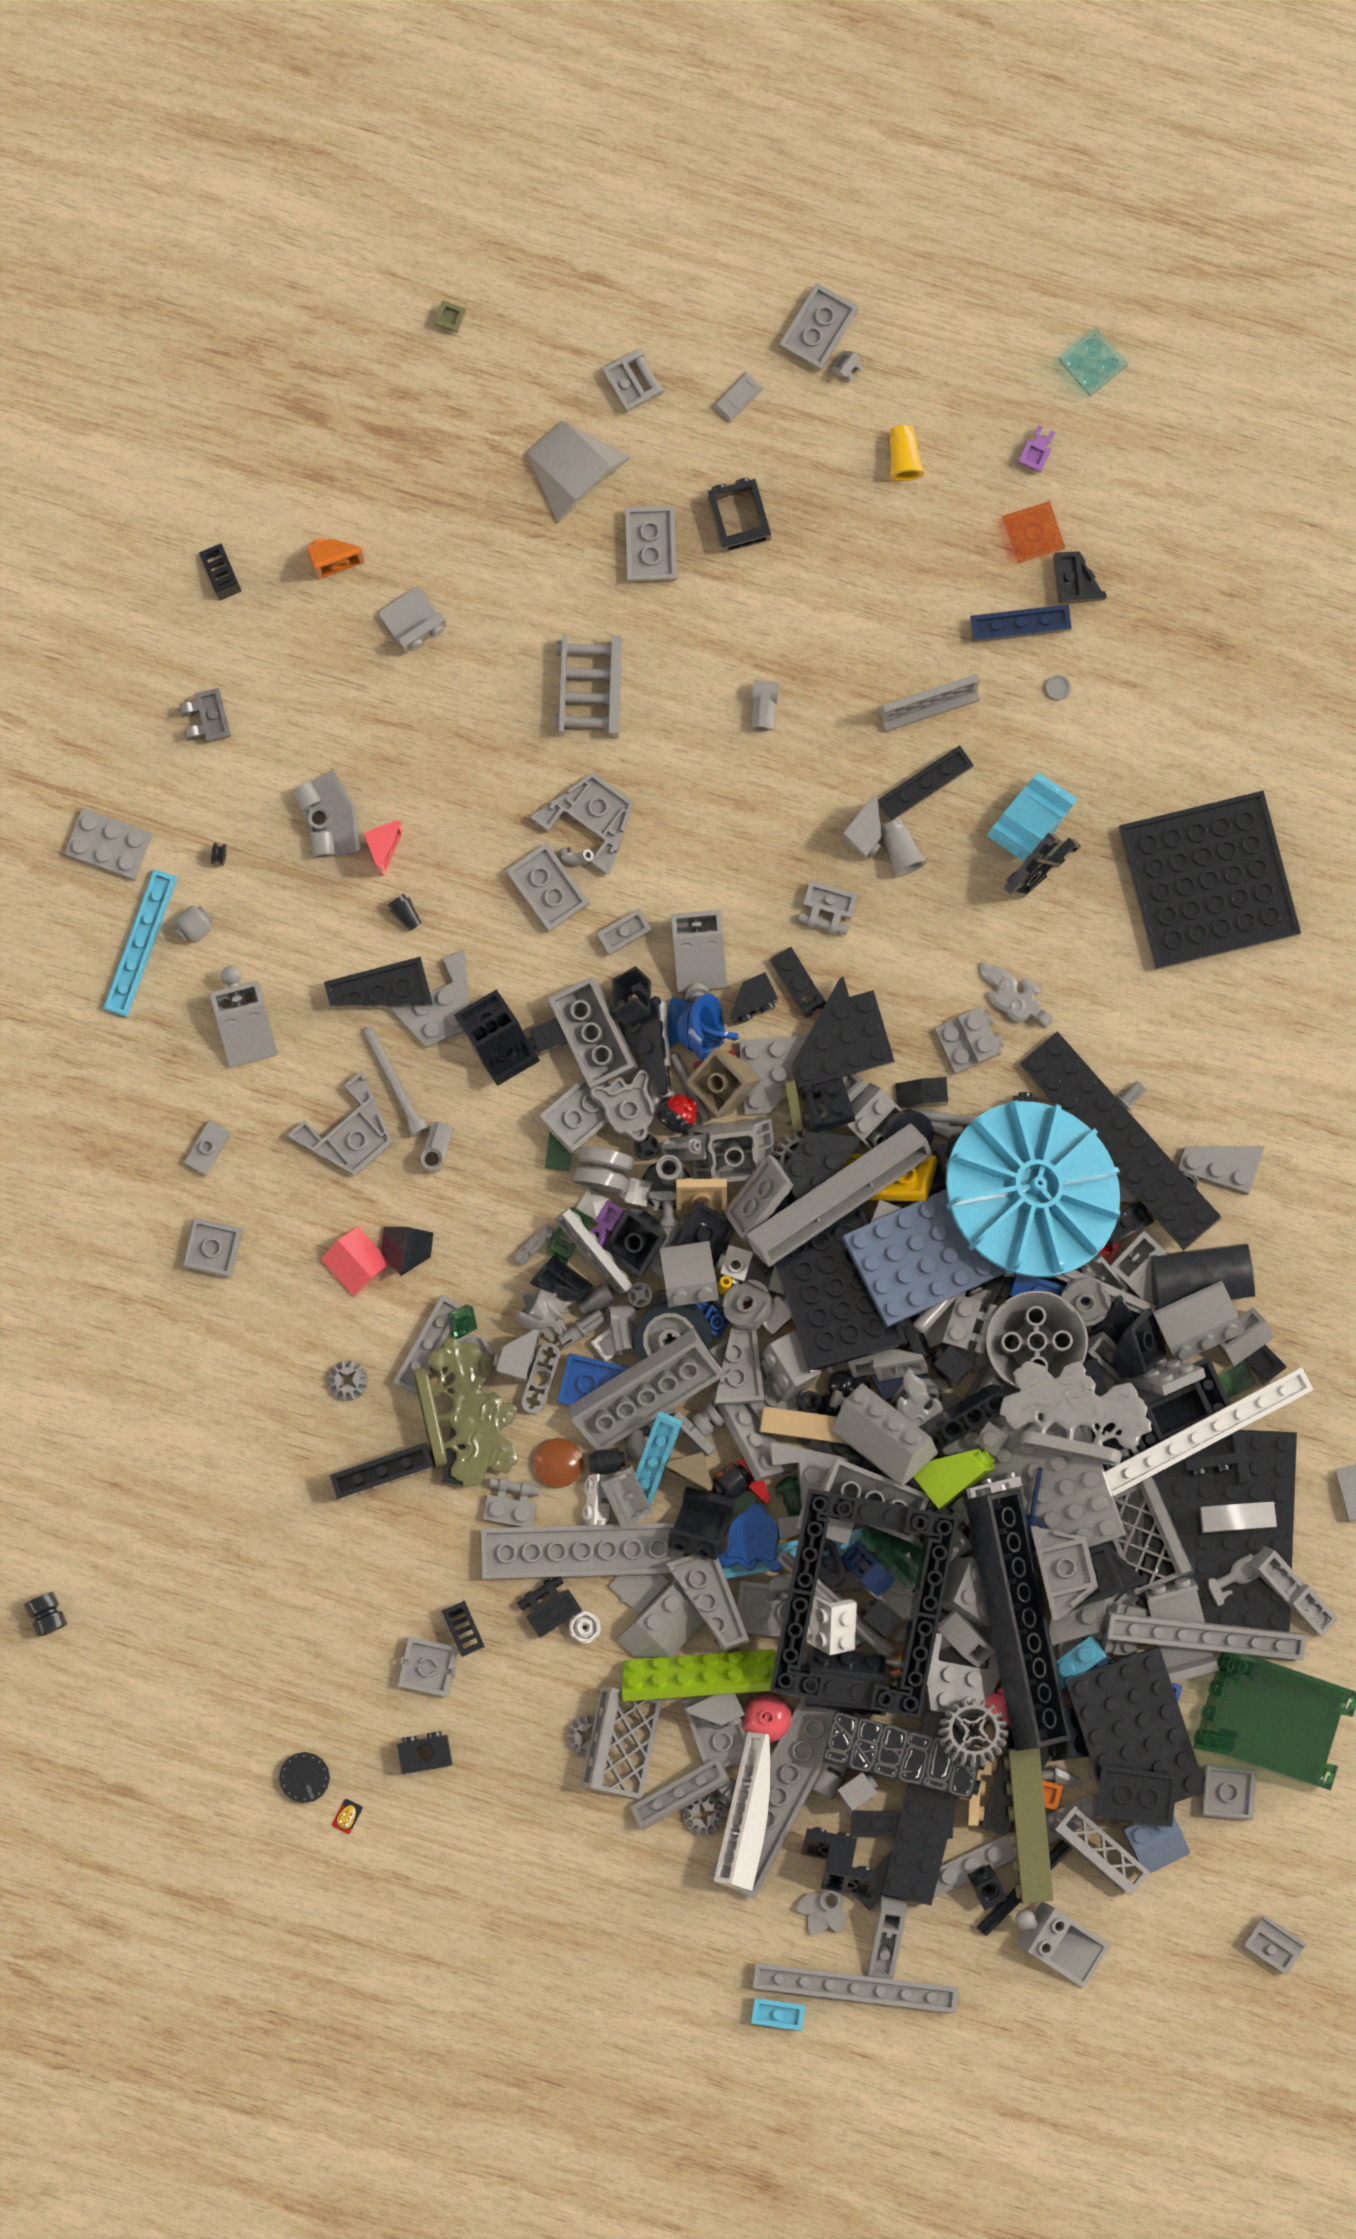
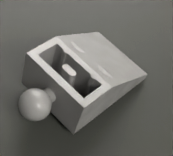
M227 966L221 973V979L229 988L209 994L229 1067L278 1055L258 980L239 985L238 982L241 979L240 970L235 966ZM251 993L255 996V999L249 1003L245 1000V997ZM223 1000L230 1001L231 1005L228 1009L221 1007Z
M1040 1902L1034 1914L1029 1910H1021L1015 1917L1017 1927L1023 1930L1015 1945L1085 1988L1111 1946L1045 1902Z

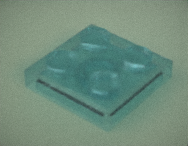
M1097 327L1058 359L1090 397L1128 366L1126 360Z

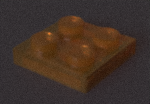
M1050 501L1003 515L1002 518L1018 564L1065 549Z

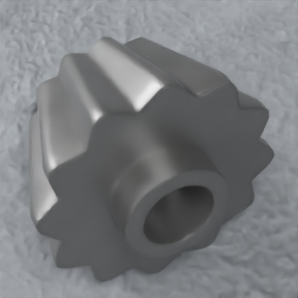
M729 1778L731 1782L713 1791L717 1797V1802L727 1810L731 1807L736 1780Z

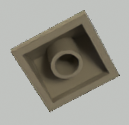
M703 1452L668 1461L666 1470L705 1492H712L713 1486Z

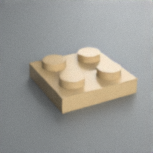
M676 1179L677 1218L686 1217L695 1199L726 1216L724 1211L727 1208V1179Z

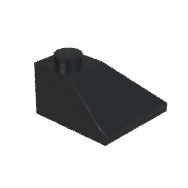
M631 1207L625 1210L603 1250L608 1251L613 1258L640 1278H643L665 1241L667 1234L658 1219L641 1207Z
M1147 1308L1126 1329L1112 1353L1113 1365L1117 1369L1119 1377L1145 1375L1166 1354L1152 1308Z

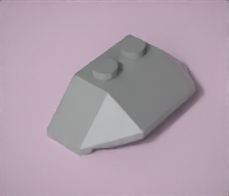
M674 1579L618 1636L617 1640L634 1657H671L705 1621Z

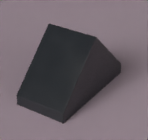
M1266 1345L1244 1359L1262 1385H1265L1287 1368Z

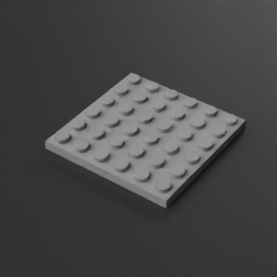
M1039 1413L1038 1420L1043 1422V1414ZM999 1416L990 1420L1011 1436L998 1456H993L995 1459L993 1463L997 1468L983 1480L993 1478L994 1482L1003 1480L1002 1475L1017 1472L1018 1476L1026 1475L1028 1485L1014 1489L1020 1488L1025 1514H1030L1037 1470L1041 1467L1043 1470L1035 1516L1040 1517L1045 1522L1048 1530L1086 1537L1088 1547L1126 1535L1102 1463L1041 1451L1021 1445V1435L1024 1431L1039 1433V1428L1035 1423H1027L1019 1428H1012L1005 1416ZM987 1423L940 1450L941 1458L982 1448L975 1443V1440ZM1052 1423L1046 1430L1047 1435L1066 1438L1068 1432L1058 1423ZM1080 1425L1075 1428L1073 1440L1093 1443L1094 1439L1088 1426ZM964 1524L965 1528H968V1529H969V1536H968V1538H969L971 1547H972V1549H973V1553H974L975 1558H976V1553H975L974 1543H973V1540H972V1533H971L970 1526L967 1527V1526ZM1034 1551L1035 1564L1039 1565L1037 1551Z

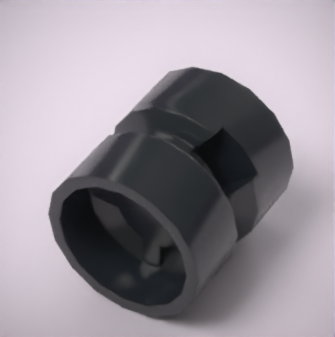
M54 1591L34 1598L24 1604L29 1618L35 1619L32 1625L38 1637L45 1636L68 1625L63 1612L57 1611L59 1603Z

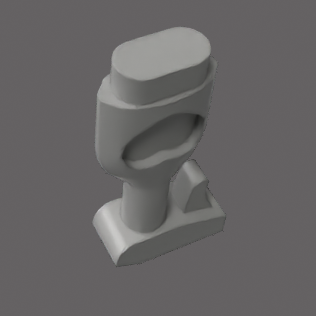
M671 1191L649 1192V1200L654 1204V1212H658L659 1203L663 1204V1219L660 1220V1223L667 1237L661 1248L673 1247L675 1245L671 1244L680 1228L679 1223L673 1217V1204L676 1202V1193Z
M1249 1554L1239 1559L1232 1565L1228 1574L1217 1580L1214 1578L1206 1579L1207 1588L1216 1606L1224 1604L1225 1598L1233 1593L1231 1590L1222 1592L1221 1588L1233 1582L1246 1584L1260 1577L1248 1565L1257 1554Z

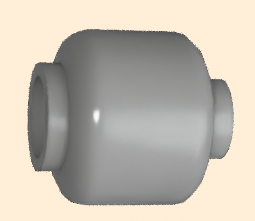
M189 906L176 918L178 928L175 931L184 941L190 939L192 942L197 943L212 930L211 922L213 920L201 906L198 908Z

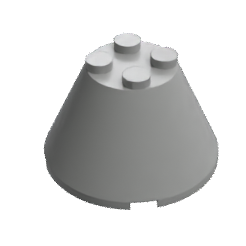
M1028 1291L1011 1297L998 1308L988 1326L986 1347L990 1362L1000 1377L1010 1385L1020 1389L1016 1384L1013 1373L1027 1361L1046 1366L1047 1371L1054 1379L1060 1376L1064 1366L1077 1361H1081L1083 1364L1087 1354L1088 1335L1081 1315L1064 1298L1046 1291Z

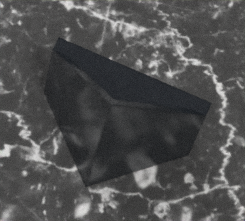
M384 1227L381 1252L399 1275L402 1276L431 1258L434 1233L411 1227Z

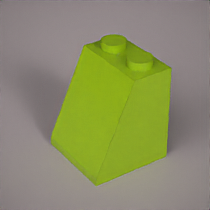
M982 1448L929 1461L913 1477L937 1508L941 1509L954 1504L967 1493L966 1489L976 1486L979 1483L978 1481H982L997 1467L993 1463L995 1462L993 1456L987 1450L983 1451Z

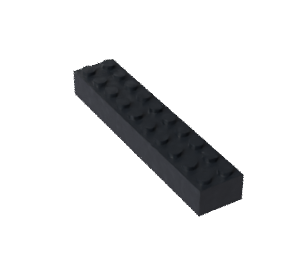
M1019 1488L966 1499L967 1515L1015 1751L1036 1749L1070 1740L1071 1736L1021 1490Z

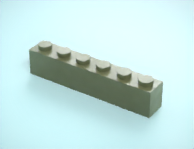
M1040 1748L1022 1751L1009 1749L1007 1750L1008 1755H1003L1005 1771L1009 1770L1010 1781H1006L1007 1796H1012V1806H1008L1009 1822L1014 1821L1015 1832H1010L1011 1846L1016 1847L1017 1857L1013 1858L1014 1873H1019V1883H1015L1016 1899L1021 1898L1022 1904L1053 1901Z

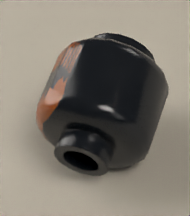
M729 1463L713 1474L714 1484H712V1489L717 1495L735 1499L748 1490L750 1477L740 1464L737 1466L734 1463Z

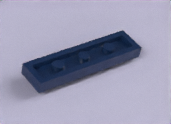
M1069 604L970 616L973 642L1071 631L1072 629Z

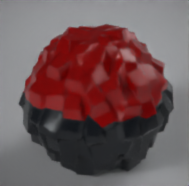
M684 1094L674 1095L669 1099H665L658 1108L657 1116L660 1122L667 1129L677 1134L687 1132L694 1126L697 1118L696 1102Z

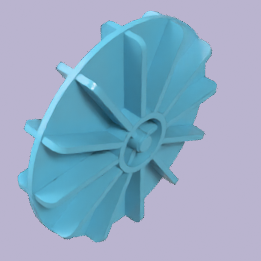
M1018 1100L994 1107L973 1120L957 1139L946 1164V1190L949 1202L946 1205L947 1210L952 1212L958 1228L970 1243L969 1249H975L991 1263L1005 1269V1273L1009 1275L1015 1273L1029 1277L1053 1278L1074 1271L1095 1257L1109 1240L1121 1213L1119 1210L1120 1189L1117 1177L1120 1171L1118 1167H1114L1108 1151L1096 1136L1098 1131L1095 1128L1091 1130L1078 1118L1062 1110L1061 1105L1055 1104L1051 1106L1038 1102H1019Z

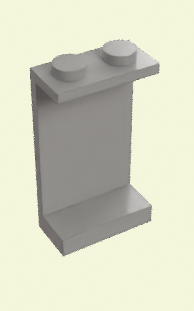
M1187 1577L1180 1578L1175 1581V1584L1168 1586L1159 1584L1152 1586L1149 1591H1146L1145 1595L1151 1617L1205 1623L1197 1593L1199 1589L1195 1580ZM1158 1645L1171 1683L1219 1671L1212 1650Z

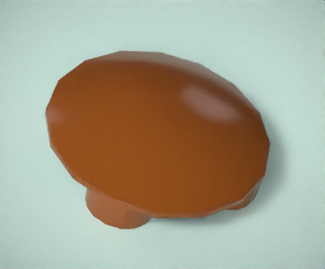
M563 1438L549 1439L541 1444L535 1453L533 1461L535 1473L540 1481L549 1487L556 1488L566 1487L575 1482L582 1473L584 1463L582 1453L576 1444Z

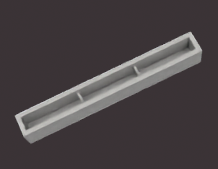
M911 1123L899 1130L887 1140L749 1232L747 1237L753 1251L770 1267L933 1156L927 1139Z

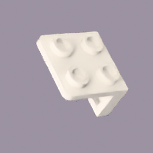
M815 1595L806 1642L828 1655L855 1650L857 1602L848 1599L828 1603Z

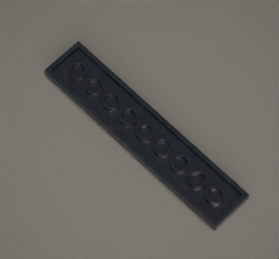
M1058 1031L1020 1062V1066L1054 1104L1061 1105L1062 1110L1078 1118L1091 1130L1095 1128L1098 1131L1096 1136L1108 1151L1114 1167L1119 1168L1120 1173L1117 1176L1183 1251L1222 1219L1219 1213Z
M953 1647L943 1649L940 1652L939 1661L977 1668ZM987 1660L979 1668L985 1669ZM927 1707L921 1733L943 1738L944 1736H940L938 1731L944 1728L940 1725L941 1719H947L944 1715L945 1713L928 1710ZM962 1717V1718H961L962 1720L965 1718V1719H967V1720H969V1721H975V1720H976L975 1718H970V1717ZM953 1725V1736L956 1742L961 1743L963 1735L958 1731L959 1728ZM972 1729V1732L971 1730L969 1731L968 1739L973 1736L974 1729ZM908 1784L882 1894L929 1906L932 1905L958 1796Z

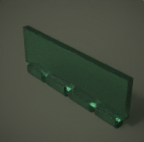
M866 1525L860 1531L863 1536L858 1541L870 1553L878 1548L880 1551L875 1557L889 1571L896 1565L898 1569L893 1575L907 1588L913 1583L916 1584L922 1551L913 1542Z

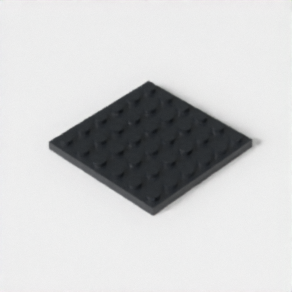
M1264 790L1119 825L1118 828L1155 970L1301 935Z

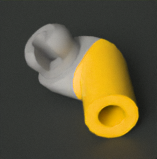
M729 1276L721 1277L717 1283L719 1300H716L715 1304L720 1309H724L722 1306L723 1298L732 1285V1279Z

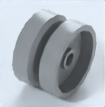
M581 1146L577 1160L589 1167L576 1168L573 1182L596 1190L626 1193L629 1180L618 1173L630 1172L634 1158L610 1149Z

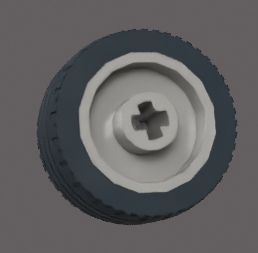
M667 1300L657 1303L642 1315L636 1326L634 1344L638 1357L642 1361L671 1343V1333L672 1337L676 1336V1338H679L693 1328L708 1351H710L712 1332L708 1319L693 1304L668 1307Z

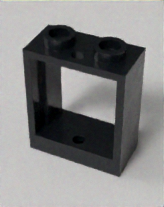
M741 478L736 480L733 485L719 484L713 486L711 491H708V500L723 553L771 540V532L756 479ZM751 490L761 527L727 536L716 499Z

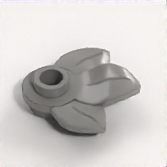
M824 1889L820 1894L810 1893L804 1896L797 1905L796 1910L798 1912L809 1915L808 1929L812 1935L822 1933L829 1926L834 1931L840 1933L846 1923V1914L841 1908L843 1897L838 1891ZM827 1896L835 1898L834 1905L828 1906L825 1903Z

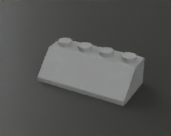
M590 977L548 998L590 1089L614 1081L618 1077L621 1078L639 1069L617 1020L612 1016L611 1007L598 979Z
M863 1383L844 1400L832 1430L834 1434L901 1487L938 1453L932 1438Z
M838 1458L835 1459L820 1488L823 1491L926 1509L930 1498L922 1491L906 1485L901 1487L891 1479ZM871 1526L909 1542H913L915 1537L913 1534Z

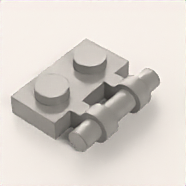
M810 881L803 906L812 908L811 915L801 913L798 922L807 924V927L812 929L818 927L828 930L833 935L837 933L847 935L849 926L840 924L841 917L852 918L858 894ZM823 911L833 914V920L829 921L819 918V912Z
M959 1295L953 1307L942 1341L943 1344L967 1351L970 1342L977 1343L974 1352L984 1355L988 1326L999 1307L989 1304L987 1313L980 1312L982 1301ZM977 1320L983 1322L980 1334L973 1333Z
M491 1477L489 1487L499 1489L498 1496L487 1495L483 1520L517 1527H533L537 1504L529 1503L528 1498L529 1495L539 1497L541 1487L533 1486L531 1482L524 1481L523 1483L509 1481V1478L501 1477V1479ZM506 1492L521 1493L520 1501L505 1498Z

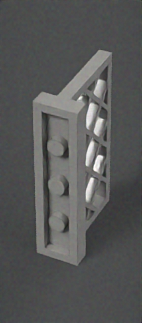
M974 674L878 707L885 732L978 702L980 700L977 693L978 675Z
M1152 1477L1113 1496L1115 1502L1123 1504L1119 1513L1120 1518H1122L1126 1506L1139 1511L1134 1525L1121 1520L1122 1524L1132 1527L1128 1541L1119 1538L1112 1539L1119 1556L1130 1566L1135 1567L1137 1573L1140 1569L1152 1574L1148 1585L1134 1589L1136 1595L1150 1590L1152 1586L1165 1584L1181 1576L1193 1573L1172 1520ZM1141 1490L1144 1496L1141 1508L1128 1504L1131 1493ZM1126 1496L1124 1502L1121 1501V1500H1118V1499H1120V1498ZM1146 1503L1148 1505L1150 1512L1144 1510ZM1142 1513L1153 1517L1154 1524L1151 1531L1138 1527ZM1156 1526L1160 1535L1154 1533ZM1136 1529L1149 1534L1144 1548L1131 1543ZM1152 1536L1162 1539L1164 1543L1160 1555L1147 1550ZM1120 1542L1126 1544L1124 1551L1121 1547ZM1129 1546L1142 1551L1137 1565L1127 1561L1126 1553ZM1166 1550L1168 1552L1170 1559L1164 1557ZM1146 1553L1159 1557L1154 1572L1141 1567ZM1162 1559L1171 1562L1176 1573L1169 1576L1158 1574ZM1156 1576L1162 1578L1154 1582Z
M601 1686L581 1786L642 1799L662 1699L640 1700L637 1703L636 1701H630L632 1707L622 1713L618 1706L622 1690ZM647 1701L654 1703L652 1714L645 1718L639 1707ZM635 1710L641 1721L631 1728L625 1717ZM621 1720L627 1731L617 1738L613 1731L614 1724ZM644 1725L648 1732L647 1738L640 1743L634 1732ZM630 1735L636 1746L626 1753L620 1741ZM616 1745L622 1756L612 1763L608 1753L609 1749ZM639 1750L642 1755V1762L637 1767H634L629 1756ZM625 1760L631 1771L620 1777L615 1766ZM611 1770L617 1781L609 1787L603 1786L604 1774ZM632 1775L637 1781L635 1792L628 1791L623 1783Z

